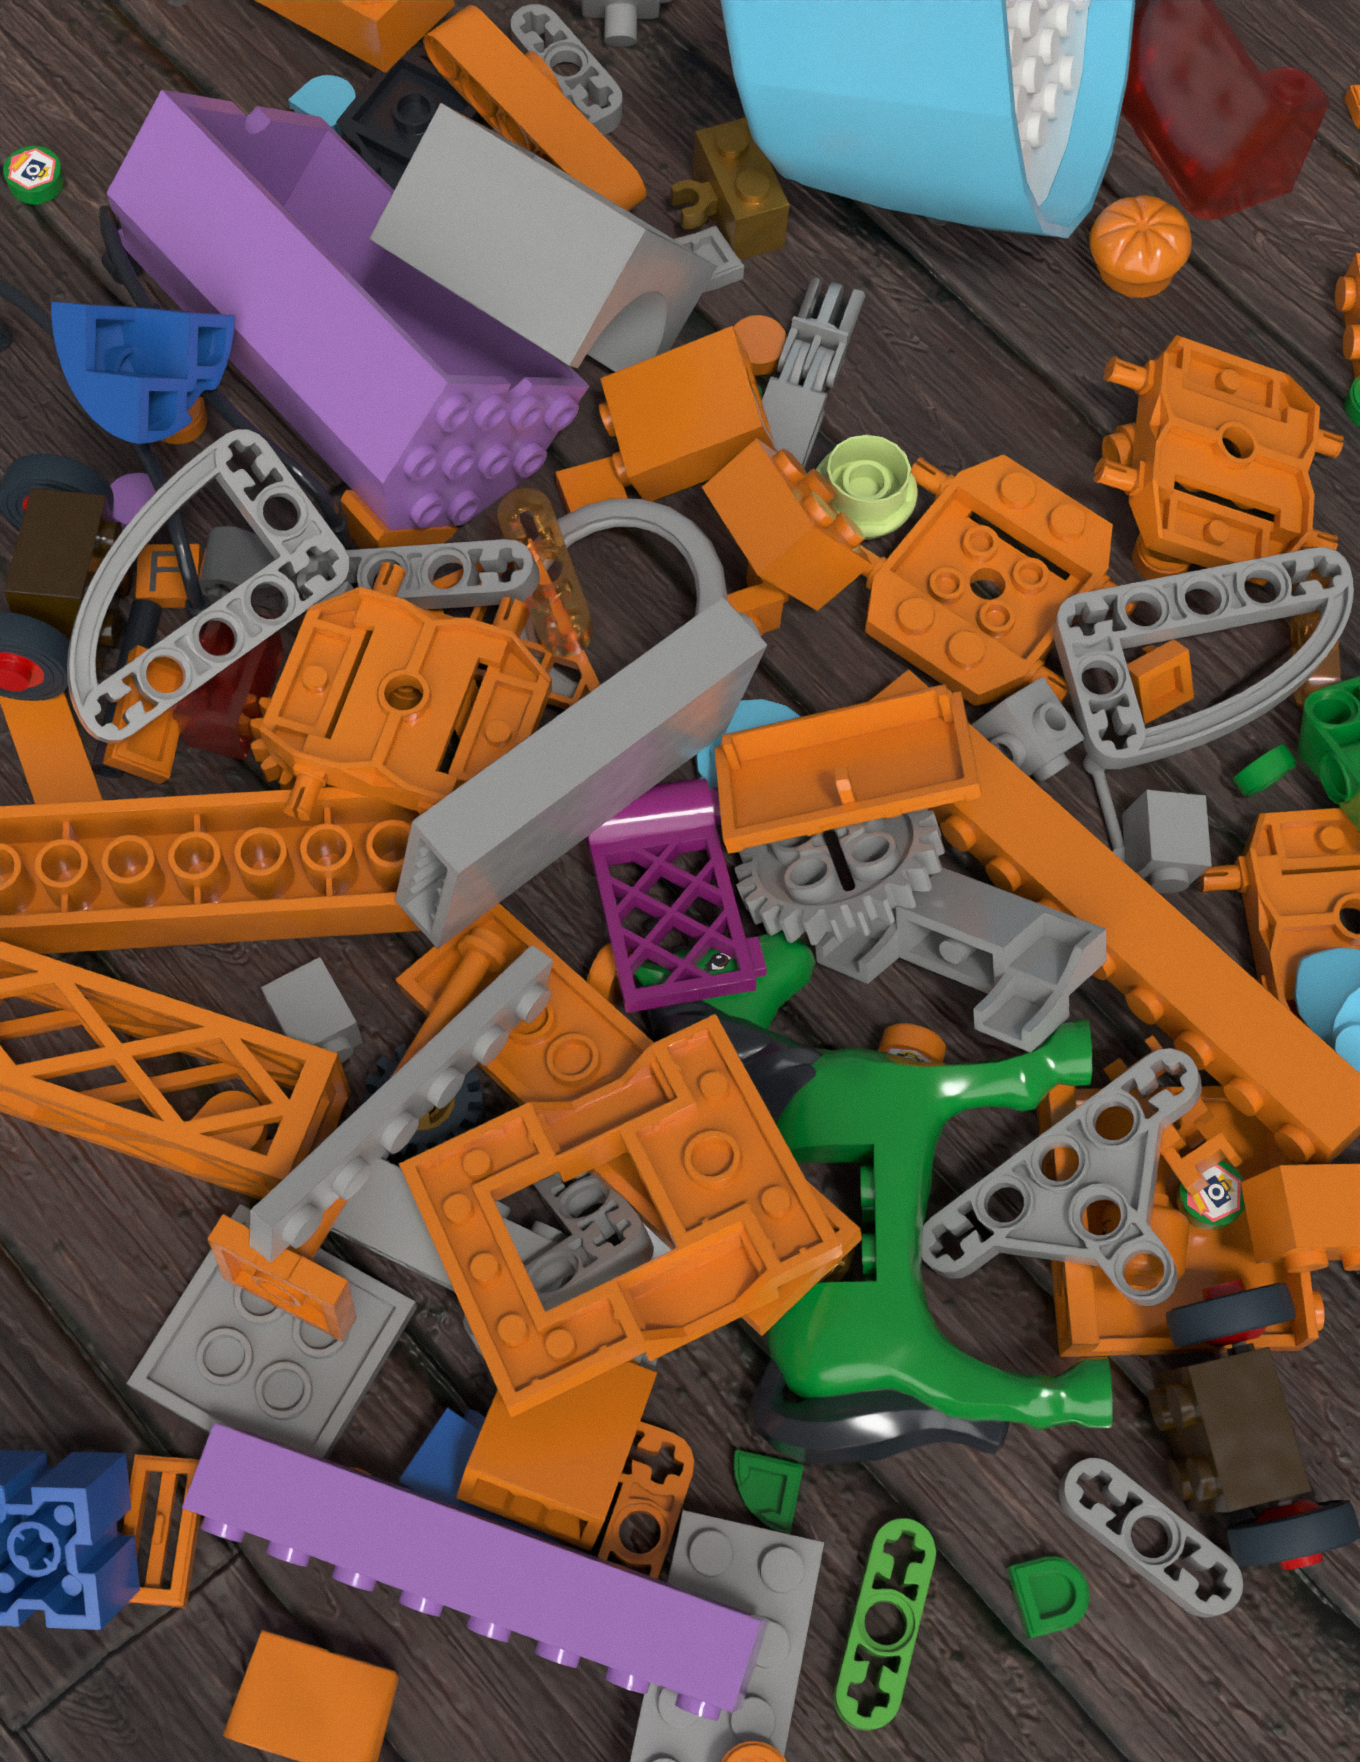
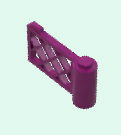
M705 777L653 786L585 838L588 854L593 864L625 1013L756 991V977L766 976L767 968L758 936L745 938L716 826L721 825L718 787L709 788ZM706 850L709 862L697 876L671 864L679 854ZM634 862L647 869V871L631 887L610 876L608 866ZM660 877L685 889L671 907L646 895ZM713 878H714L715 886L709 884V882H710ZM698 896L722 909V913L710 927L684 915ZM615 897L621 899L618 905H616ZM634 907L660 920L645 939L621 927V923ZM672 927L699 940L684 959L658 946ZM726 928L729 938L722 935ZM626 947L634 951L630 957H628ZM712 947L735 959L738 971L711 975L695 965ZM646 959L673 972L664 984L635 988L633 975Z

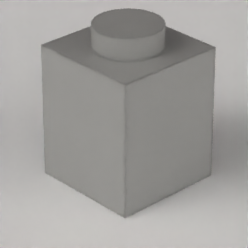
M1146 790L1122 814L1125 863L1158 893L1183 891L1212 866L1205 795Z
M321 957L261 987L268 1007L284 1036L338 1053L341 1063L353 1054V1047L363 1043L357 1022Z

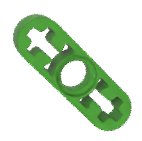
M900 1518L886 1523L871 1540L833 1689L834 1707L839 1717L847 1725L858 1730H874L885 1726L895 1717L900 1707L936 1558V1547L932 1535L922 1524L911 1519ZM901 1534L910 1536V1548L921 1554L919 1563L912 1562L905 1567L899 1586L914 1588L912 1601L896 1590L872 1588L874 1576H877L885 1583L890 1580L894 1557L883 1552L884 1543L894 1544ZM879 1602L890 1603L901 1612L905 1624L904 1632L895 1644H878L867 1634L865 1615L873 1604ZM857 1646L867 1654L877 1658L895 1657L897 1659L894 1672L885 1666L879 1667L875 1688L880 1694L886 1695V1702L884 1707L871 1708L867 1717L857 1714L858 1701L847 1696L850 1684L859 1685L864 1681L869 1661L854 1660Z

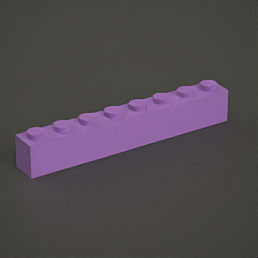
M213 1424L182 1506L186 1510L205 1516L201 1529L206 1532L236 1542H242L245 1532L270 1540L266 1553L275 1558L307 1567L310 1557L313 1556L335 1565L332 1578L337 1581L367 1591L374 1590L376 1581L399 1588L402 1592L398 1602L404 1606L438 1617L441 1615L443 1606L450 1607L470 1615L466 1628L503 1642H508L511 1631L538 1640L535 1654L573 1668H577L580 1657L608 1666L604 1678L608 1682L642 1694H647L650 1683H654L678 1692L675 1706L715 1721H718L721 1709L733 1713L742 1708L769 1622L767 1618L230 1425Z

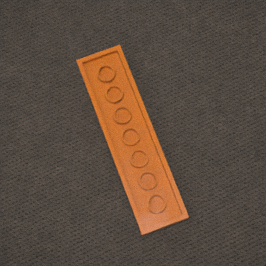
M500 903L439 949L435 946L395 979L400 991L428 1017L464 958L458 950L459 942L464 935H470L475 927L485 928L497 934L506 942L508 949L504 954L506 962L499 972L486 971L465 1007L531 945L553 959L548 983L551 997L544 1010L531 1023H526L522 1020L511 1030L505 1046L492 1062L487 1065H482L480 1062L477 1063L520 1106L528 1102H571L620 1079L648 1046L654 1043ZM628 1152L589 1170L607 1189L610 1188L623 1197L639 1215L642 1223L671 1250L676 1249ZM809 1182L808 1184L841 1243L843 1255L779 1286V1299L742 1316L761 1336L862 1240L860 1228Z

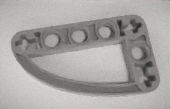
M240 429L229 432L187 463L134 516L96 571L74 621L67 656L68 688L74 710L85 730L95 739L105 743H116L129 738L301 615L310 606L333 592L346 579L349 571V557L345 548L268 442L258 433ZM232 446L240 453L246 452L249 449L255 453L257 458L251 465V469L261 483L268 474H271L277 481V483L265 487L253 501L245 493L255 486L249 474L243 469L233 473L227 466L228 461L233 456L230 450ZM216 478L274 557L275 561L98 685L95 666L98 637L108 606L122 578L159 529L191 497ZM284 497L294 504L298 519L292 529L279 531L272 528L266 522L263 516V506L267 499ZM310 550L316 557L323 556L325 553L328 554L333 561V564L327 569L331 580L326 581L320 574L308 580L298 588L308 596V599L301 601L294 583L284 574L280 573L279 569L283 566L287 567L288 574L292 578L309 564L310 559L306 554L307 551ZM262 584H270L282 592L285 598V609L280 617L265 619L254 612L250 597L255 587ZM221 621L231 628L235 643L233 649L228 654L214 656L202 648L199 642V631L204 623ZM158 657H167L179 664L183 672L181 686L172 693L156 691L147 680L146 670L148 664ZM131 675L139 694L152 703L155 708L146 713L141 701H138L122 715L126 727L119 730L113 723L106 724L103 727L100 726L95 719L101 711V706L97 699L105 696L111 703L120 700L132 690L122 682L124 678Z
M1315 547L1079 593L1067 598L1061 604L1053 624V637L1079 730L1085 737L1082 741L1089 758L1098 766L1106 769H1122L1166 758L1220 738L1255 720L1285 700L1318 669L1346 626L1352 608L1354 587L1351 569L1345 557L1330 548ZM1312 569H1317L1320 577H1331L1332 580L1326 589H1322L1318 580L1305 581ZM1251 578L1266 579L1274 586L1277 597L1269 603L1256 602L1247 595L1244 583ZM1299 583L1293 595H1291V584ZM1194 589L1208 591L1215 597L1218 609L1209 615L1195 613L1185 602V594ZM1134 601L1148 602L1155 607L1158 613V621L1151 626L1136 625L1129 620L1125 607ZM1109 607H1111L1112 620L1104 621ZM1320 611L1317 625L1309 640L1291 659L1272 674L1243 692L1212 707L1145 729L1122 649ZM1075 615H1082L1085 623L1098 622L1094 624L1090 636H1083L1080 627L1070 628ZM1090 668L1104 669L1112 675L1115 681V689L1110 693L1102 695L1092 693L1085 688L1081 674ZM1114 707L1116 708L1111 717L1114 730L1117 735H1128L1121 750H1116L1112 741L1101 740L1108 727L1105 711Z

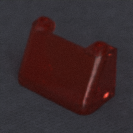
M1145 0L1134 14L1128 79L1121 110L1182 206L1197 218L1213 220L1292 192L1330 103L1316 81L1308 73L1292 67L1277 68L1261 74L1212 0Z

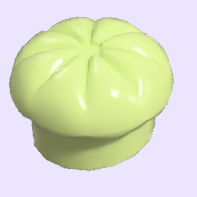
M872 435L850 437L839 443L816 468L836 493V497L830 502L838 514L841 511L846 513L860 528L865 540L881 538L895 532L907 521L914 511L917 503L918 487L915 477L910 473L911 467L907 455L897 444L883 437Z

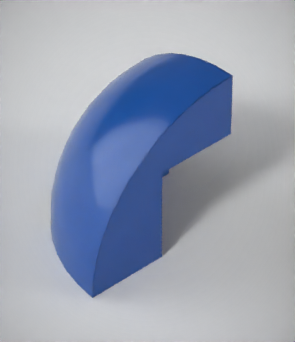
M51 301L53 336L66 380L76 399L88 415L104 430L120 439L142 444L159 441L176 434L192 422L193 419L187 411L193 406L200 394L205 390H215L222 379L232 347L235 315Z

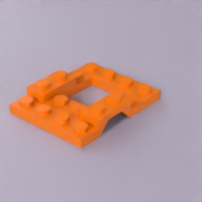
M716 1014L649 1045L620 1079L571 1102H528L399 1163L511 1418L643 1353H646L649 1362L779 1299V1286L843 1255L838 1237ZM628 1152L676 1249L545 1312L495 1202L559 1172L564 1183Z

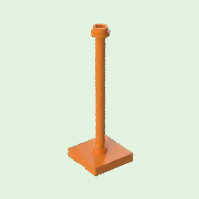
M475 927L470 935L462 937L458 944V950L464 956L463 960L392 1076L465 1008L486 971L499 972L506 962L504 954L508 946L501 937L481 927ZM339 1197L323 1212V1218L319 1227L303 1245L298 1248L289 1245L272 1263L249 1246L250 1228L223 1214L207 1238L223 1279L343 1342L357 1319L349 1281L318 1265L314 1256L349 1199L344 1200Z

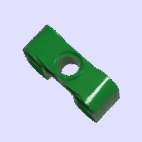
M1360 676L1318 689L1308 695L1304 703L1297 753L1300 759L1308 765L1322 783L1328 797L1335 804L1339 805L1360 832Z

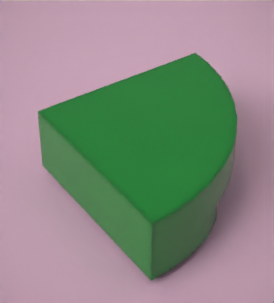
M735 1450L733 1477L742 1504L748 1513L764 1528L790 1535L804 1465Z

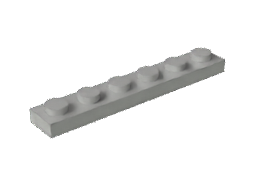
M531 945L250 1210L249 1246L272 1263L289 1245L294 1248L303 1245L319 1227L323 1218V1212L339 1197L347 1200L354 1196L367 1181L372 1165L387 1150L392 1154L400 1151L416 1132L419 1120L433 1106H436L438 1109L445 1107L460 1090L465 1075L478 1062L482 1065L492 1062L505 1046L511 1030L522 1020L526 1023H531L541 1014L551 997L548 983L553 959Z

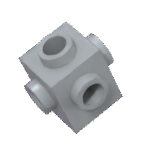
M1044 677L1039 678L1003 700L971 725L1028 777L1033 774L1039 784L1069 765L1070 761L1064 753L1085 739Z

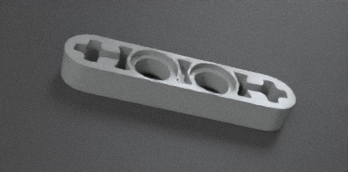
M502 539L346 550L349 557V571L346 579L338 588L317 603L354 589L350 583H358L359 587L372 590L374 578L380 571V565L383 562H391L392 567H394V564H397L406 571V577L403 579L397 597L405 599L423 610L500 605V600L503 597H511V604L514 603L515 599L522 602L530 597L538 587L540 573L530 551L517 540ZM325 553L320 557L313 555L309 558V564L297 575L298 588L319 574L327 581V569L333 564L328 554ZM515 561L520 570L512 572L511 581L502 582L498 573L506 571L507 562ZM451 562L459 563L463 566V577L458 584L448 589H440L433 586V577L439 567ZM480 562L485 572L479 573V575L476 568V563ZM300 591L305 600L308 599V596Z

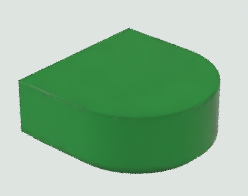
M1044 1557L1006 1568L1026 1639L1067 1629L1079 1622L1084 1616L1089 1604V1587L1083 1573L1072 1562L1060 1557Z

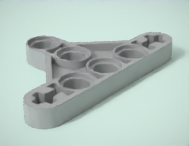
M1172 1048L1159 1049L1148 1054L932 1216L923 1226V1260L938 1275L949 1279L963 1278L972 1274L999 1253L1099 1266L1118 1291L1131 1303L1140 1306H1155L1166 1301L1174 1292L1178 1281L1177 1267L1168 1249L1150 1228L1163 1130L1190 1111L1198 1102L1202 1091L1201 1078L1193 1060L1184 1052ZM1165 1069L1171 1075L1178 1074L1180 1071L1185 1072L1180 1078L1184 1090L1176 1096H1173L1168 1090H1163L1148 1100L1151 1109L1156 1114L1146 1119L1138 1101L1128 1092L1138 1087L1144 1099L1158 1088L1159 1084L1155 1077L1158 1071ZM1120 1106L1126 1108L1134 1116L1132 1130L1126 1137L1120 1140L1104 1139L1096 1132L1098 1116L1109 1107ZM1056 1147L1070 1148L1079 1156V1166L1076 1173L1065 1181L1056 1182L1050 1180L1042 1173L1044 1156ZM1007 1187L1019 1190L1024 1197L1022 1213L1010 1222L1001 1223L993 1220L988 1214L987 1205L992 1194L1001 1188ZM1106 1199L1119 1206L1121 1220L1113 1232L1107 1235H1095L1089 1233L1084 1228L1083 1214L1090 1203ZM974 1209L978 1220L993 1236L984 1242L981 1235L975 1230L960 1243L965 1253L960 1259L954 1261L947 1254L937 1258L936 1254L943 1248L941 1241L938 1239L941 1234L949 1230L952 1235L959 1237L974 1227L964 1216ZM1139 1254L1154 1255L1164 1264L1162 1281L1151 1290L1140 1291L1134 1289L1125 1280L1127 1263Z

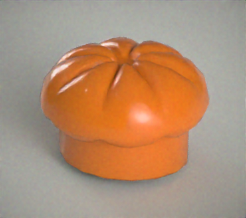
M1140 195L1118 199L1104 208L1091 227L1089 247L1102 280L1109 287L1128 297L1144 298L1157 295L1169 286L1174 274L1186 263L1190 255L1192 237L1187 219L1179 209L1160 198Z

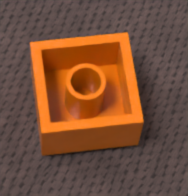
M756 438L702 486L756 574L816 611L820 610L872 565L859 545L865 540L862 531L846 513L841 511L838 514L830 502L836 497V493L830 487L828 481L815 469L806 473L800 462L785 448H782L777 453Z

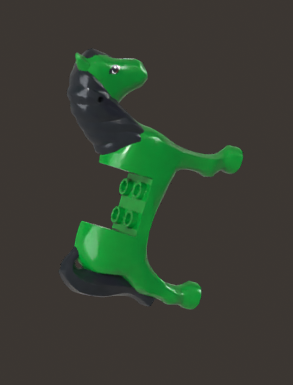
M782 930L772 936L767 934V932L758 935L767 973L766 976L756 977V991L648 1009V1018L652 1028L651 1040L654 1043L716 1014L797 1163L874 1162V1166H861L863 1223H875L876 1233H862L864 1282L816 1283L767 1331V1342L771 1357L765 1374L754 1391L749 1407V1421L753 1429L775 1450L799 1462L827 1464L877 1461L915 1447L946 1441L968 1445L985 1454H996L1003 1447L1010 1422L1025 1424L1038 1431L1067 1424H1076L1087 1428H1111L1112 1383L1108 1357L1081 1358L1066 1371L1054 1377L1012 1373L982 1363L960 1350L941 1333L929 1310L922 1276L923 1224L931 1189L936 1144L944 1125L953 1116L968 1109L1007 1107L1018 1111L1033 1110L1058 1084L1067 1086L1090 1085L1092 1078V1044L1089 1019L1061 1023L1031 1053L1026 1051L1016 1056L976 1062H919L891 1053L858 1047L839 1050L814 1048L768 1030L779 1007L809 983L816 963L811 949L802 939L798 938L792 943L787 942ZM695 945L673 946L667 951L684 959ZM712 947L695 965L711 975L738 971L735 959ZM644 962L633 976L643 987L664 984L673 972L657 963ZM785 1383L792 1392L805 1400L800 1403L785 1401L783 1396Z

